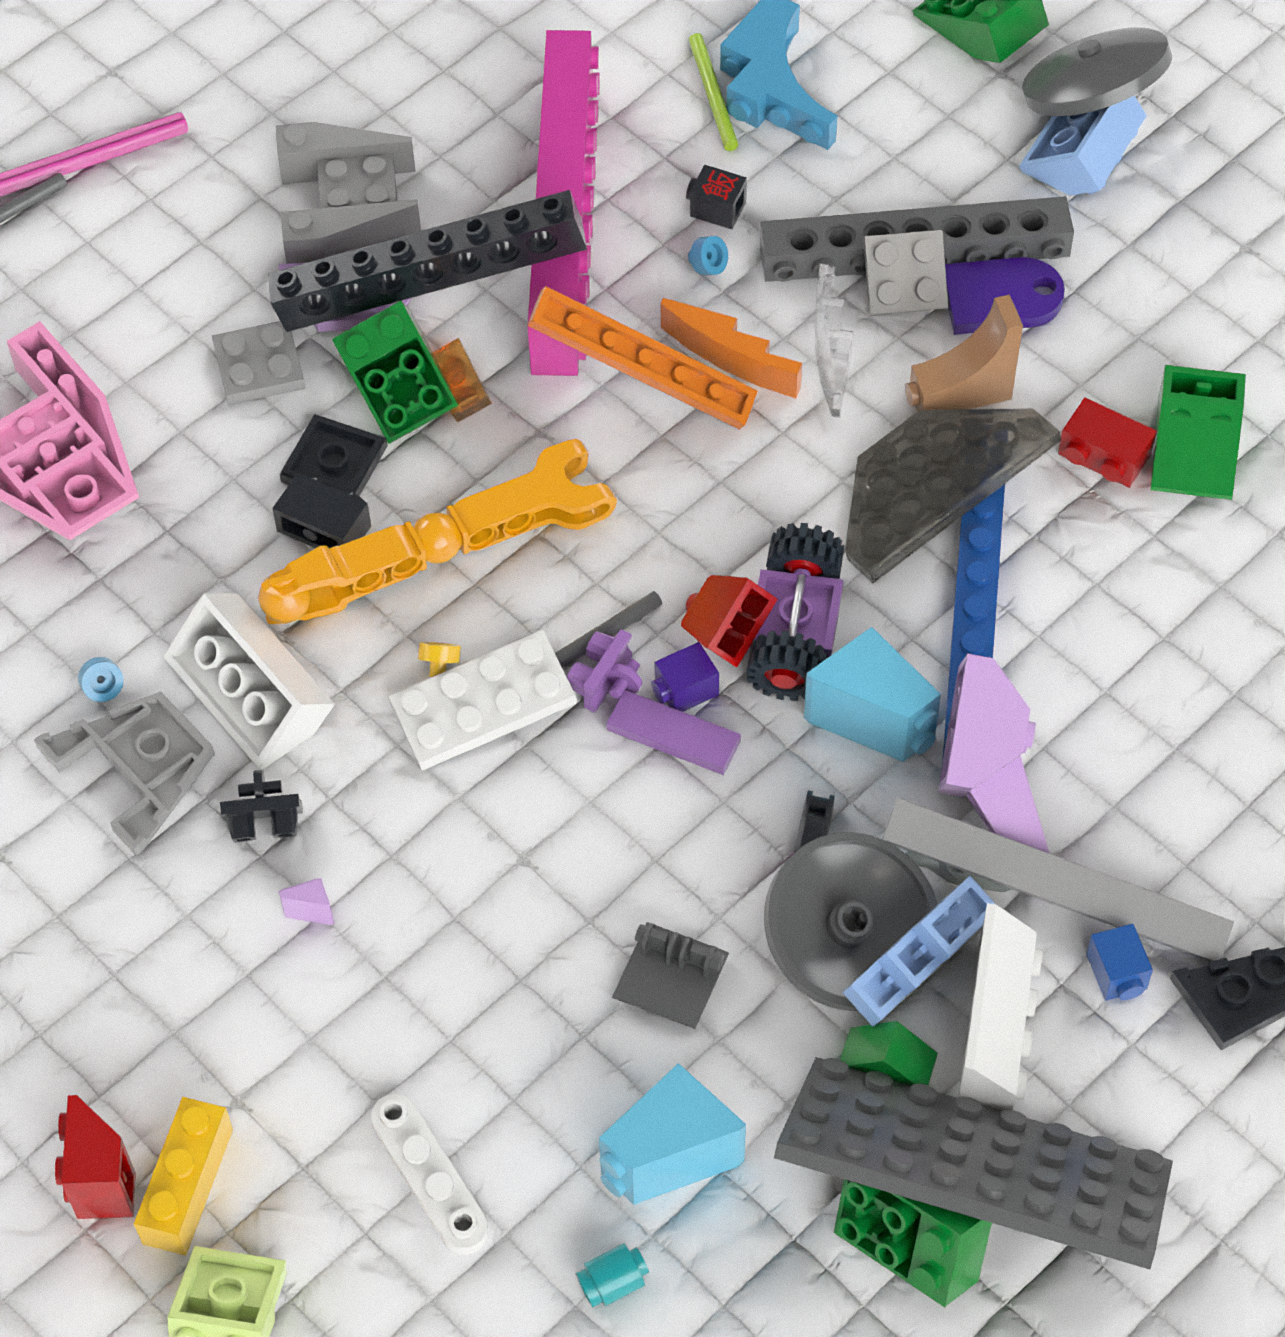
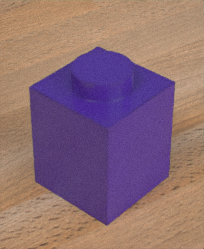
M700 642L654 662L655 680L651 681V686L657 700L661 704L666 702L669 707L684 712L719 695V672Z

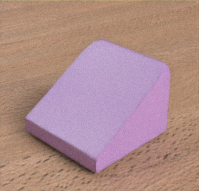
M321 878L278 891L286 918L326 925L334 924L330 903Z

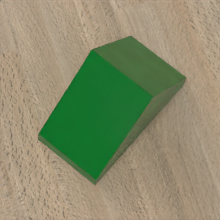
M898 1021L878 1023L873 1027L871 1025L851 1027L840 1060L845 1062L849 1068L866 1073L880 1071L888 1074L897 1082L911 1086L914 1084L929 1086L938 1053Z

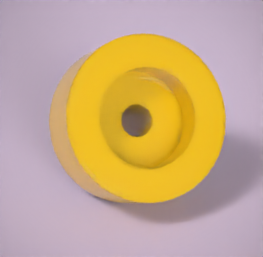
M419 642L418 660L430 661L429 677H434L446 671L447 663H460L461 645Z

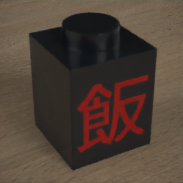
M704 164L698 177H693L687 187L686 199L690 200V217L733 229L746 204L747 177Z

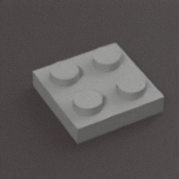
M942 230L863 237L869 315L948 309Z
M281 321L212 335L228 405L306 389L292 331L286 332Z

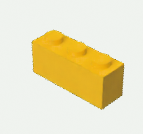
M182 1096L134 1221V1226L143 1245L187 1255L233 1131L226 1107Z

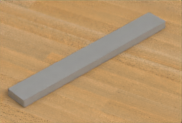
M899 798L895 802L882 840L896 847L1116 928L1134 923L1139 936L1209 962L1222 959L1234 924L1232 920Z

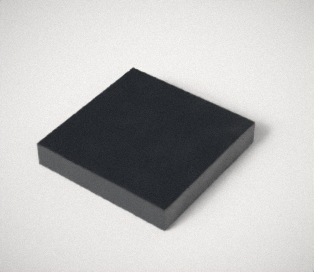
M314 414L279 474L282 483L289 485L298 472L309 478L316 477L322 479L330 487L346 494L354 493L360 496L388 447L387 438Z

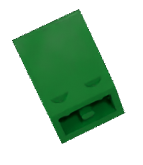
M924 0L923 3L912 10L915 17L973 58L995 63L1004 61L1049 26L1042 0Z
M403 301L393 304L332 339L383 435L387 438L388 444L459 406L424 334L409 307Z
M1165 365L1158 395L1155 429L1157 433L1154 442L1150 490L1232 500L1244 409L1246 374Z
M844 1179L833 1233L945 1308L979 1281L992 1223Z

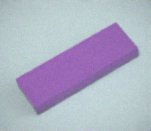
M624 690L607 721V730L721 775H724L741 742V734L627 690Z

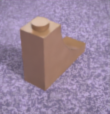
M1010 294L994 298L991 310L984 322L961 344L934 359L911 366L910 383L905 384V393L911 407L916 406L921 421L1012 399L1023 324Z

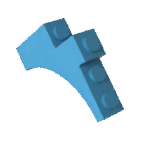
M760 0L720 44V70L735 78L727 86L726 108L728 114L736 120L745 122L755 128H758L766 119L775 126L784 128L804 138L809 143L829 150L836 142L838 115L825 109L804 91L793 75L787 59L789 46L799 31L800 5L790 0Z

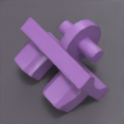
M620 629L616 637H612L596 631L586 648L587 657L598 662L596 667L593 669L580 662H576L568 672L567 679L573 691L584 696V708L596 713L608 693L616 699L620 698L624 690L638 693L643 683L640 676L636 673L640 664L636 660L631 659L632 652L628 648L632 634Z

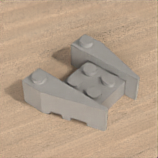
M317 122L276 125L277 155L282 184L319 182V209L281 212L283 246L287 264L311 262L421 231L418 199L397 201L395 174L416 172L412 137Z

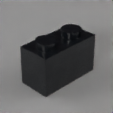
M298 472L272 508L277 532L314 548L319 546H327L328 548L340 546L364 537L371 528L368 503L354 493L346 494L330 487L322 479L316 477L309 478Z

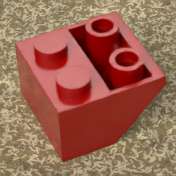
M68 1095L67 1111L60 1113L58 1119V1134L60 1141H64L63 1156H57L55 1161V1181L57 1185H62L65 1203L71 1204L77 1219L133 1217L136 1172L121 1136L78 1095Z

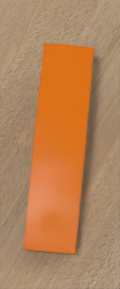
M666 298L662 299L660 303L661 329L687 349L720 369L750 383L795 399L797 398L802 381V362L769 354L770 340L738 332L737 318Z

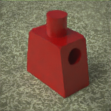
M711 575L706 579L700 591L690 595L687 599V613L681 621V627L704 647L737 668L778 599L749 578Z

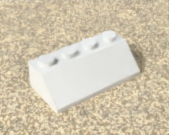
M203 593L163 656L259 769H265L314 736L335 704L238 594Z
M987 903L958 1097H970L979 1101L984 1106L1003 1111L1013 1110L1015 1098L1024 1100L1028 1072L1019 1071L1021 1057L1029 1058L1033 1031L1025 1030L1026 1016L1034 1017L1038 990L1030 989L1031 976L1039 977L1043 950L1035 949L1036 931L996 904Z

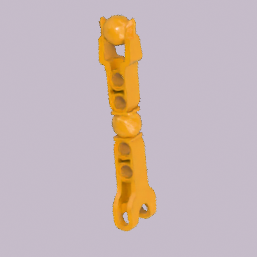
M567 440L545 448L537 458L536 466L531 472L465 497L453 506H446L447 514L440 512L428 513L419 518L414 526H412L410 521H407L403 525L390 526L332 548L319 546L288 563L284 569L274 572L264 579L258 595L259 605L266 614L265 618L268 624H286L296 620L306 621L338 613L345 609L349 602L410 578L420 570H426V561L434 564L449 561L457 555L459 549L465 555L469 551L487 548L547 524H557L561 527L575 530L586 528L609 517L616 507L617 498L608 485L604 483L581 486L570 481L584 472L587 467L589 453L580 440Z

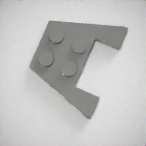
M162 692L109 710L110 715L89 723L81 720L70 724V730L50 736L48 732L34 739L37 749L59 773L96 747L137 790L143 799L110 823L113 832L135 856L143 852L215 755L211 743Z

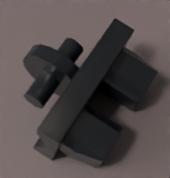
M263 770L253 771L254 783L238 784L239 797L255 796V798L220 802L221 816L227 822L231 838L235 843L256 840L255 818L271 817L272 836L274 838L297 836L298 814L303 813L302 800L299 798V794L267 797L266 794L282 793L281 780L265 782Z

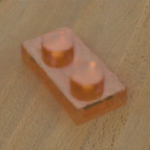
M459 338L433 352L459 405L450 410L457 423L492 404L466 348Z

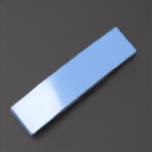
M969 876L842 993L872 1027L875 1026L983 926L987 903H995L975 880Z

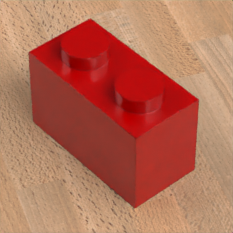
M1084 397L1062 430L1058 454L1073 464L1082 465L1101 474L1111 482H1118L1130 488L1152 455L1157 431Z

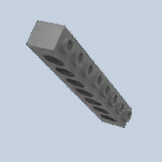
M1067 197L760 221V252L765 282H786L796 279L828 278L844 275H866L863 237L935 230L943 231L945 264L1019 257L1034 259L1070 257L1074 228Z

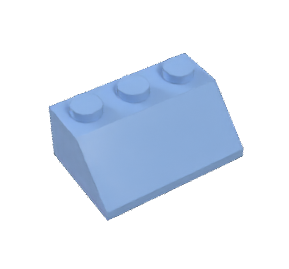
M1132 96L1122 102L1093 112L1071 116H1051L1019 165V168L1023 173L1070 196L1082 193L1093 194L1105 186L1108 176L1115 165L1122 159V154L1131 140L1137 135L1138 129L1147 115L1136 97Z

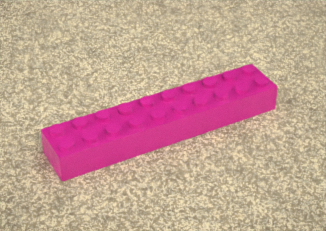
M546 30L536 199L570 190L582 218L586 243H590V238L593 236V215H587V213H591L592 209H594V186H588V184H593V180L596 177V157H590V154H594L597 151V128H591V126H596L599 117V102L592 99L600 95V72H593V69H599V46H592L591 31ZM587 245V250L531 265L528 322L540 291L545 286L581 304H587V298L590 296V275L583 274H588V270L591 268V245ZM527 326L531 375L578 376L579 360H586V354Z

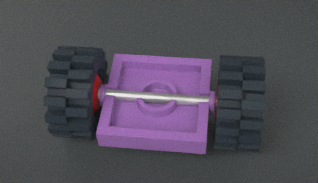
M794 523L787 524V529L782 526L779 527L777 532H773L771 536L766 563L767 570H760L758 585L778 600L749 647L751 650L746 675L748 683H753L752 687L756 691L763 689V694L768 697L774 693L777 694L776 699L784 700V696H789L791 701H798L800 695L805 700L807 673L826 660V658H829L833 652L843 592V580L840 579L844 545H841L842 540L840 537L834 538V532L831 530L823 533L822 526L815 525L814 529L808 528V523H801L800 528H797Z

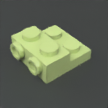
M194 1246L167 1317L169 1337H270L275 1323L274 1309L287 1274L286 1260Z

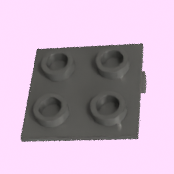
M653 923L640 924L635 935L637 944L612 998L696 1029L729 952L697 941L691 937H686L678 932L659 927Z

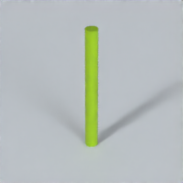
M700 33L692 34L689 37V43L724 149L726 151H733L739 144L703 36Z

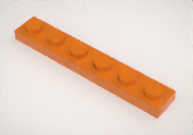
M547 286L540 291L527 326L739 430L746 425L758 392L757 390Z

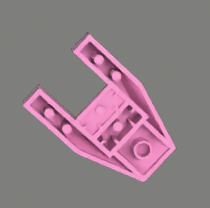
M39 321L7 340L15 370L38 397L0 419V501L71 540L138 499L139 495L104 393Z

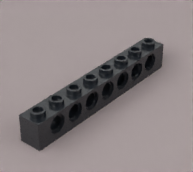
M566 190L268 273L270 303L286 332L587 250L582 218L571 191Z

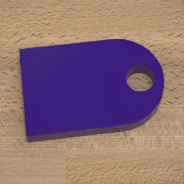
M1019 257L945 264L948 309L954 335L974 333L988 316L994 298L1010 294L1023 328L1044 325L1053 320L1061 310L1065 292L1063 279L1056 269L1041 260ZM1037 287H1048L1053 293L1042 295L1034 289Z

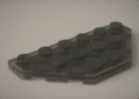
M1033 408L919 410L857 457L845 545L847 560L872 584L1058 444L1061 441L1060 431Z

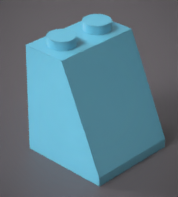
M870 627L807 673L804 718L812 725L904 762L915 753L918 755L923 754L935 742L941 694L873 627Z
M678 1063L599 1137L601 1181L613 1195L618 1198L624 1195L635 1205L734 1169L745 1161L746 1123Z

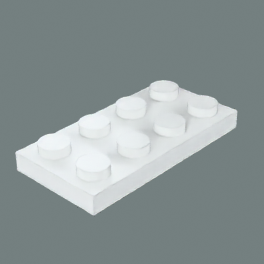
M543 630L388 696L421 771L577 704L576 695Z

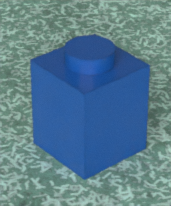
M1134 923L1092 934L1086 955L1104 1000L1107 1001L1118 997L1120 1000H1130L1147 990L1153 969Z

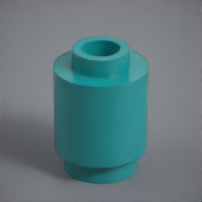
M622 1243L584 1263L585 1269L575 1274L588 1302L593 1308L601 1303L606 1307L644 1287L645 1282L642 1276L650 1272L639 1249L635 1247L629 1251L625 1243Z

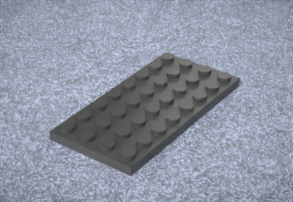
M815 1057L780 1134L774 1158L1149 1270L1155 1256L1173 1160L1164 1158L1153 1150H1136L1119 1145L1108 1137H1091L1074 1132L1069 1127L1060 1123L1046 1124L1029 1119L1024 1114L1015 1110L1001 1111L984 1106L979 1101L970 1097L956 1098L939 1093L934 1088L925 1084H914L911 1086L894 1081L888 1074L880 1071L866 1073L849 1068L841 1060Z

